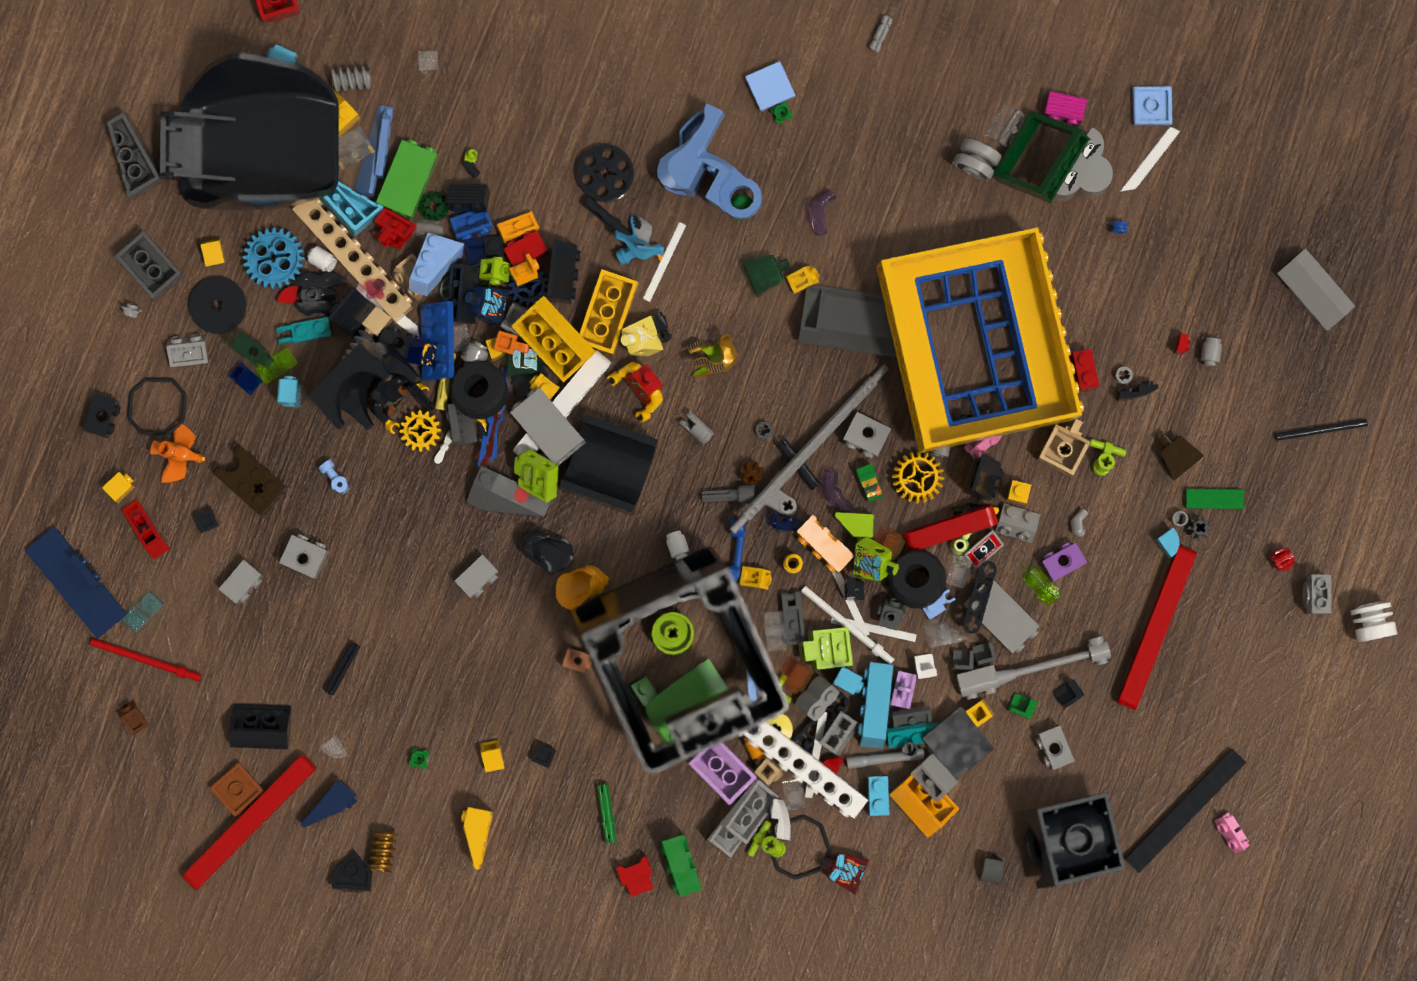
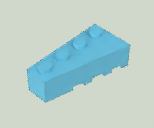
M870 662L869 668H865L864 679L867 680V687L863 686L862 698H865V705H861L860 716L863 717V722L859 724L858 735H861V747L883 749L893 665Z

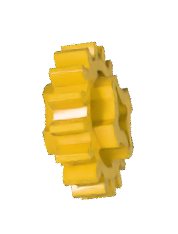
M419 410L418 415L411 412L412 417L405 416L407 422H401L404 429L400 430V433L405 435L401 440H407L405 445L407 447L412 445V451L419 448V451L423 452L424 447L429 451V445L436 446L435 439H441L437 435V433L442 432L441 429H437L440 422H434L436 417L434 415L429 417L430 413L428 411L425 415H423L421 410ZM424 419L428 420L433 427H427ZM416 420V424L413 427H409ZM419 427H422L424 430H427L425 432H422V436H419L417 432H414L416 430H419ZM409 435L415 436L417 438V443L413 442L409 438ZM432 435L431 439L425 443V439Z

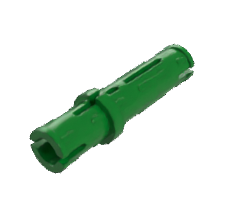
M609 784L599 785L597 790L605 844L617 842L614 826L616 820H613Z

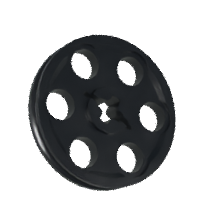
M598 145L589 149L581 157L577 167V179L582 191L588 197L591 196L599 202H612L623 197L631 188L634 180V168L631 159L622 149L613 145ZM611 150L614 153L613 158L606 160L603 157L604 151ZM588 157H594L596 164L589 167L585 164V160ZM623 161L629 165V168L624 172L618 169V164ZM604 169H608V172L611 173V175H607V178H603V174H600L599 172H604ZM584 176H592L593 183L591 185L583 184L582 179ZM618 180H623L626 183V187L623 190L615 188V183ZM600 187L607 188L608 194L605 197H600L597 194V190Z

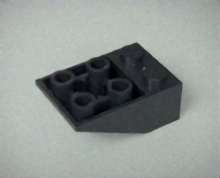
M353 287L352 290L348 289L342 296L343 301L331 309L330 319L336 326L354 339V336L358 334L357 331L364 327L362 323L375 306Z

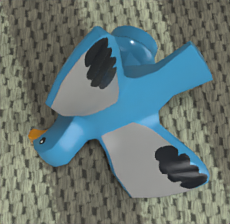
M634 214L631 215L632 236L615 230V238L625 242L628 246L616 251V256L622 265L629 264L630 260L635 257L645 260L657 255L659 261L662 260L664 247L661 244H648L652 235V225Z

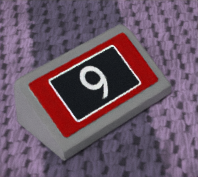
M992 530L963 556L976 570L983 562L1001 549L1004 544Z

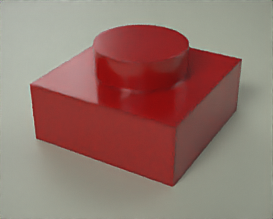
M1181 333L1179 335L1174 354L1182 356L1185 351L1188 352L1191 342L1188 340V334Z

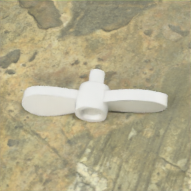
M449 432L446 434L444 443L441 444V449L434 458L436 464H440L443 461L445 452L449 449V445L452 442Z

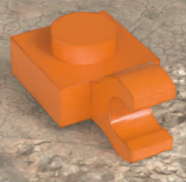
M499 331L494 350L513 355L514 350L528 354L530 346L517 342L518 336Z

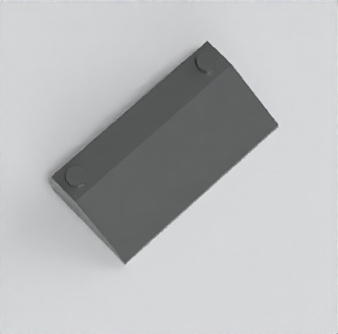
M812 285L806 288L798 343L897 358L883 295L820 285Z

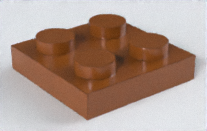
M240 762L210 787V790L234 817H237L265 792Z

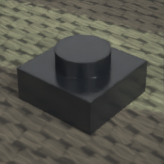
M501 236L484 237L485 257L505 256L504 242Z
M212 508L194 515L201 534L219 527Z
M538 743L531 761L549 768L556 750Z

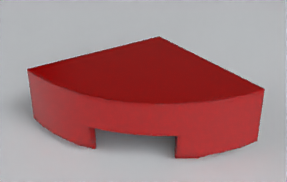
M290 286L285 288L279 294L277 302L294 305V302H297L299 287Z
M841 756L825 758L821 763L837 774L845 758Z

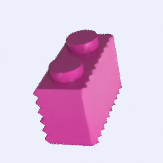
M1050 91L1044 116L1058 121L1063 120L1068 125L1077 126V124H1081L1083 121L1087 99Z

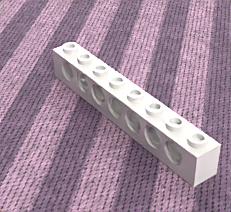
M769 722L759 725L753 733L746 731L739 734V736L744 734L748 737L747 742L753 747H761L764 750L763 754L772 760L774 757L778 760V765L785 771L790 769L795 773L793 777L799 782H807L810 785L808 788L815 794L820 792L824 795V800L831 806L837 805L840 808L838 811L848 818L850 815L852 818H855L867 803L868 799L866 796ZM767 735L773 737L770 744L763 743V738ZM781 747L788 748V752L784 756L778 755V750ZM796 759L803 760V764L800 767H794L793 762ZM812 770L818 771V776L815 779L808 777ZM832 782L833 788L831 790H824V784ZM846 793L849 795L847 801H839L841 794Z

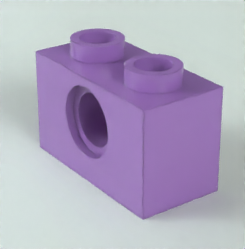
M1068 542L1060 547V552L1054 554L1052 551L1043 556L1044 561L1041 564L1051 582L1087 563L1076 543L1071 545ZM1060 556L1067 558L1068 563L1066 566H1061L1058 563Z

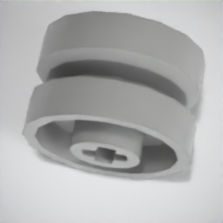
M969 138L963 139L960 146L962 153L956 154L952 162L953 165L974 178L990 181L994 174L991 166L998 165L1001 154L979 141Z

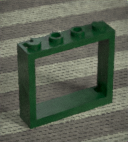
M1030 111L1000 162L995 167L993 176L1003 185L1051 203L1090 138L1079 128ZM1042 124L1071 136L1040 187L1011 177L1009 174L1037 128Z

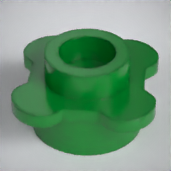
M786 102L771 108V113L774 114L777 124H781L784 120H790L793 117Z
M416 748L412 749L409 765L411 767L418 766L422 769L427 768L429 752L427 750L418 751Z

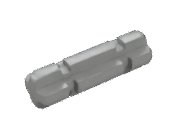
M883 16L874 36V41L870 45L872 51L879 52L881 43H883L889 30L888 27L892 23V18Z

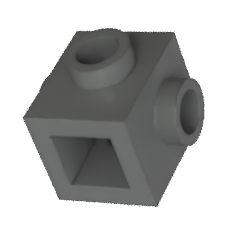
M886 598L884 604L880 603L877 614L880 615L878 625L897 631L899 622H903L906 611L903 610L904 605L896 598Z

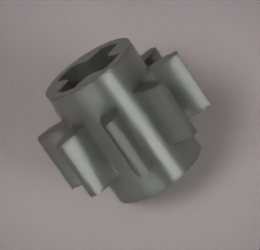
M1201 516L1197 518V522L1191 519L1192 526L1187 528V530L1192 532L1190 537L1197 536L1198 541L1201 540V535H1204L1206 538L1209 537L1208 533H1206L1207 530L1212 529V527L1207 525L1209 520L1202 521ZM1200 524H1201V525L1203 526V527H1202V531L1197 532V531H1196V529H1197V526H1196V525H1200Z

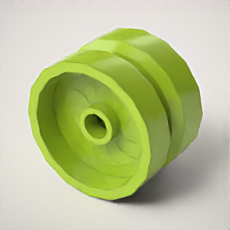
M670 612L663 614L653 625V642L661 652L667 655L682 654L693 643V625L681 613ZM673 630L677 632L675 638L670 637V632Z

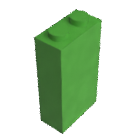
M410 139L407 142L402 140L376 204H380L383 208L386 207L394 213L413 220L439 158L438 154L435 153L436 150L427 146L421 148L417 142Z

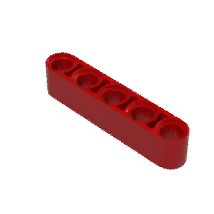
M990 504L903 533L908 551L914 549L921 550L998 524L993 505Z

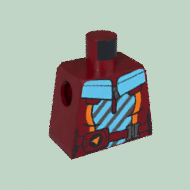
M838 853L835 860L824 856L820 867L830 871L828 879L856 895L869 860Z

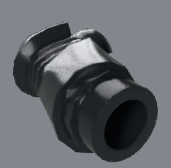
M661 311L652 315V319L658 332V337L664 343L671 339L672 334H669L667 330L666 316Z

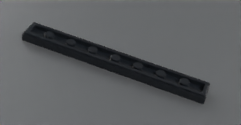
M1231 749L1125 860L1140 873L1245 765L1246 761Z

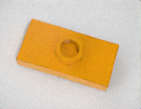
M532 211L501 222L496 226L504 243L522 237L529 231L535 232L539 230Z

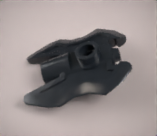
M310 272L304 273L294 282V286H302L301 291H298V297H301L302 302H294V306L306 316L319 313L329 317L331 309L336 305V303L329 302L336 300V288L328 287L345 283L346 278L333 272H327L322 275H314Z

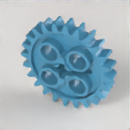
M273 227L272 232L265 228V234L258 231L259 237L257 238L252 235L254 242L247 241L250 248L244 249L248 253V255L242 257L248 261L243 264L244 267L249 268L246 273L248 275L253 274L250 278L252 281L258 278L257 285H261L264 282L265 289H267L269 284H271L273 290H275L277 284L280 289L283 288V283L290 286L289 280L296 281L294 275H301L298 268H304L300 262L305 261V258L300 255L305 252L302 249L298 250L302 244L300 242L295 243L297 240L296 236L290 239L291 232L288 231L284 235L283 228L280 229L279 233H277L275 227ZM279 243L286 244L283 251L276 250ZM260 248H267V253L264 256L258 255ZM290 253L289 257H281ZM275 254L279 258H276V262L273 263L269 259H272V255ZM259 260H267L260 264L257 263ZM284 261H289L290 267L286 270L281 269V264ZM265 266H271L272 270L269 274L262 273V269Z

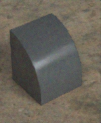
M984 858L980 881L1000 884L1005 862Z

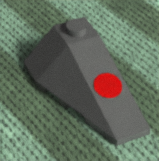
M483 466L480 467L467 499V503L484 511L540 517L545 516L552 501L543 502L518 487L517 482Z

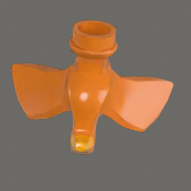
M184 424L174 431L173 443L171 441L159 443L155 440L152 443L150 454L160 455L168 458L169 461L161 476L162 483H171L184 479L187 472V461L197 463L205 461V457L202 454L194 453L190 450L196 436Z

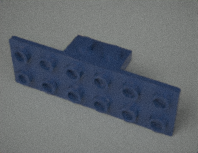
M52 527L25 550L27 555L96 638H100L127 615L126 611L100 581L102 579L95 570L92 571L88 567L89 562L83 555L79 556L56 527Z

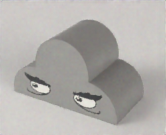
M1093 127L1087 134L1090 140L1053 201L1064 202L1071 199L1075 194L1085 199H1094L1102 195L1111 183L1113 177L1111 164L1101 156L1104 150V140L1102 135Z

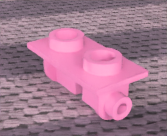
M1002 436L965 443L966 446L963 448L975 460L982 453H985L991 445L997 444Z
M1229 812L1214 821L1218 831L1224 836L1228 847L1234 854L1245 850L1249 846V840L1242 829L1235 832L1239 825Z

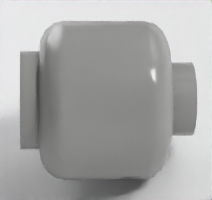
M476 340L468 342L461 354L462 360L465 361L463 365L474 361L486 362L489 356L488 347Z

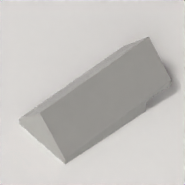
M1306 248L1277 273L1289 287L1288 290L1326 332L1355 307Z
M755 779L706 841L731 858L741 842L746 845L770 812L773 799H779V796L761 781Z

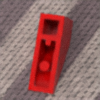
M138 499L122 509L142 546L154 560L170 549Z

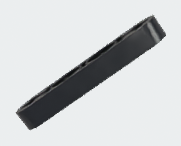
M991 561L983 562L977 572L963 621V629L968 634L978 632L982 624L997 571L996 565ZM987 564L991 565L990 569L993 570L987 576V579H991L990 582L979 579L980 576L984 577L985 571L982 568L986 567ZM979 583L987 585L988 590L986 593L981 594L977 591ZM979 601L982 604L980 612L972 610L973 602ZM969 613L980 616V619L975 618L974 624L977 625V628H973L972 631L966 625L967 622L970 623L972 620V616H968Z
M839 694L837 697L838 699L844 698V707L839 706L836 709L839 713L843 712L849 703L848 698L843 694ZM834 701L831 706L833 707L837 702ZM828 706L826 711L831 712L832 719L825 723L824 732L839 715V713L835 715L834 711L828 708ZM811 720L793 739L794 742L796 740L802 741L804 736L801 735L805 732L806 736L812 739L811 743L808 740L804 743L805 751L815 741V736L809 735L808 728L811 725L817 726L818 720Z

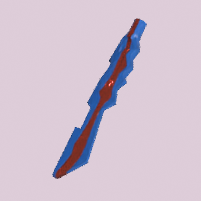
M501 367L500 371L503 373L508 384L507 374L509 368ZM506 404L496 415L488 417L486 420L489 423L487 437L483 435L478 467L487 464L497 457V424L504 421L502 411L507 407Z

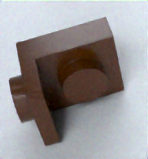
M134 701L124 704L120 711H118L121 721L132 736L149 725Z

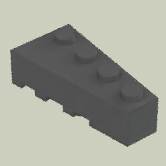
M121 113L108 121L107 124L113 146H115L117 153L116 157L122 171L121 175L127 189V197L135 200L166 180L159 178V167L130 115Z

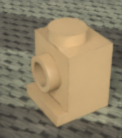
M773 757L772 760L766 758L755 773L767 785H770L771 782H776L782 777L784 769L778 765L779 761Z

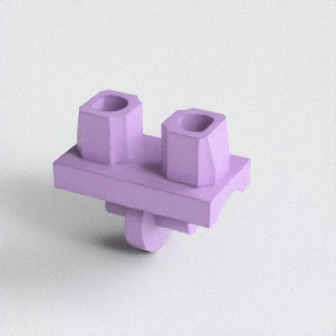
M898 671L891 705L910 709L917 675Z

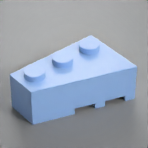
M427 233L410 276L409 291L427 296L441 281L446 272L450 271L451 264H455L458 259H461L464 244Z

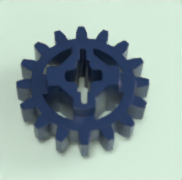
M545 272L538 273L537 279L529 281L533 285L531 286L532 290L529 291L525 288L526 283L516 286L515 281L510 276L513 283H509L508 287L513 288L509 291L510 295L515 294L513 300L517 301L519 299V305L522 306L525 302L526 306L529 307L530 303L534 305L542 296L547 297L545 290H548V285H545V283L549 280L548 278H543ZM542 286L540 293L536 296L537 288ZM524 293L528 295L530 299L523 298L519 294Z

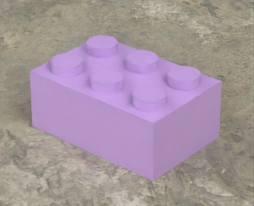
M723 743L699 753L689 763L729 805L757 778Z

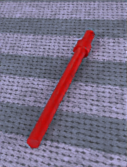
M94 638L90 642V645L174 673L177 677L183 679L186 677L199 682L202 676L201 674L189 671L186 667H177Z

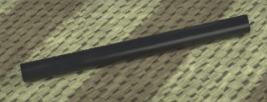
M1367 419L1281 432L1276 433L1275 436L1276 440L1279 441L1366 427L1368 423Z

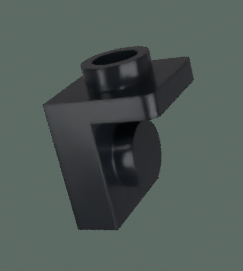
M847 578L844 581L845 600H863L864 582L855 581V578Z

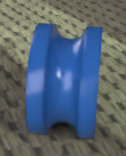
M1111 222L1113 226L1111 233H1128L1126 229L1128 226L1127 222Z

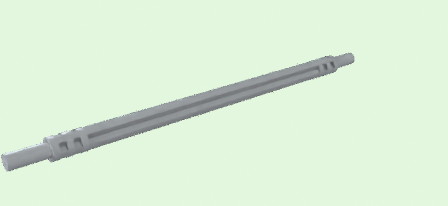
M885 364L872 377L869 376L741 513L742 516L729 529L733 534H736L747 521H750L876 387L879 379L889 370Z

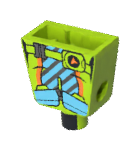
M865 537L856 543L853 576L881 581L889 573L896 575L899 565L891 562V550L876 541Z

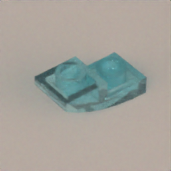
M150 591L137 606L131 609L122 621L137 633L157 614L165 603L155 593Z

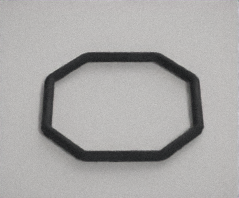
M144 378L130 391L128 421L142 435L168 436L185 421L186 392L174 379ZM147 381L172 382L183 395L181 420L168 432L142 431L131 418L133 393Z
M805 815L790 819V823L805 819L819 826L828 850L825 857H830L832 850L824 826L821 823ZM775 828L771 834V836L775 837L776 835ZM772 856L776 870L792 879H800L824 869L820 867L795 876L781 869L777 859Z

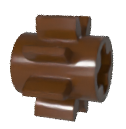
M747 461L745 465L741 464L739 478H743L746 484H755L757 480L761 481L763 467H759V464L755 461Z

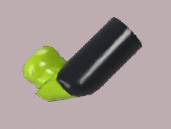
M470 149L465 153L463 166L475 179L481 172L475 166L478 155L477 151Z

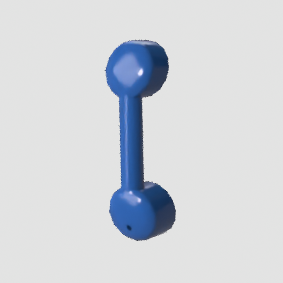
M729 517L730 528L739 518ZM745 524L736 534L730 531L732 537H737L733 566L730 565L728 569L734 583L739 579L741 571Z

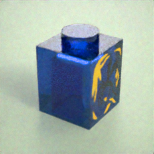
M419 337L418 340L410 339L407 362L433 367L437 344L431 343L429 338Z

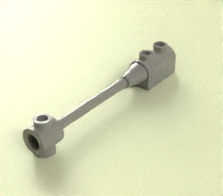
M1103 636L1088 640V650L1018 669L996 671L994 665L955 675L961 697H966L967 700L977 698V693L985 692V695L996 693V688L1016 679L1018 676L1090 658L1092 663L1096 662L1097 666L1108 663L1107 659L1111 658L1108 642L1106 639L1104 640Z

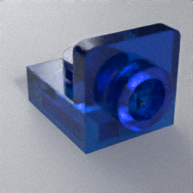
M774 512V517H771L772 528H776L777 533L800 529L799 520H795L794 517L785 518L781 523L778 512Z

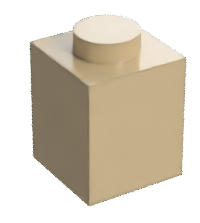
M376 306L362 325L365 327L364 331L372 337L375 335L379 338L383 327L387 328L393 320Z

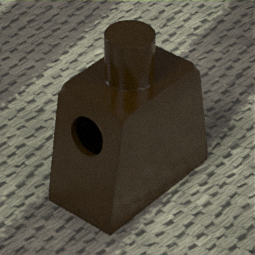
M1165 433L1158 439L1165 448L1158 456L1173 481L1204 457L1199 450L1182 436L1173 441Z

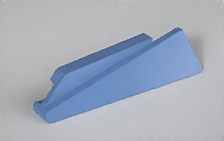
M378 106L353 190L360 195L374 197L377 178H385L393 107Z

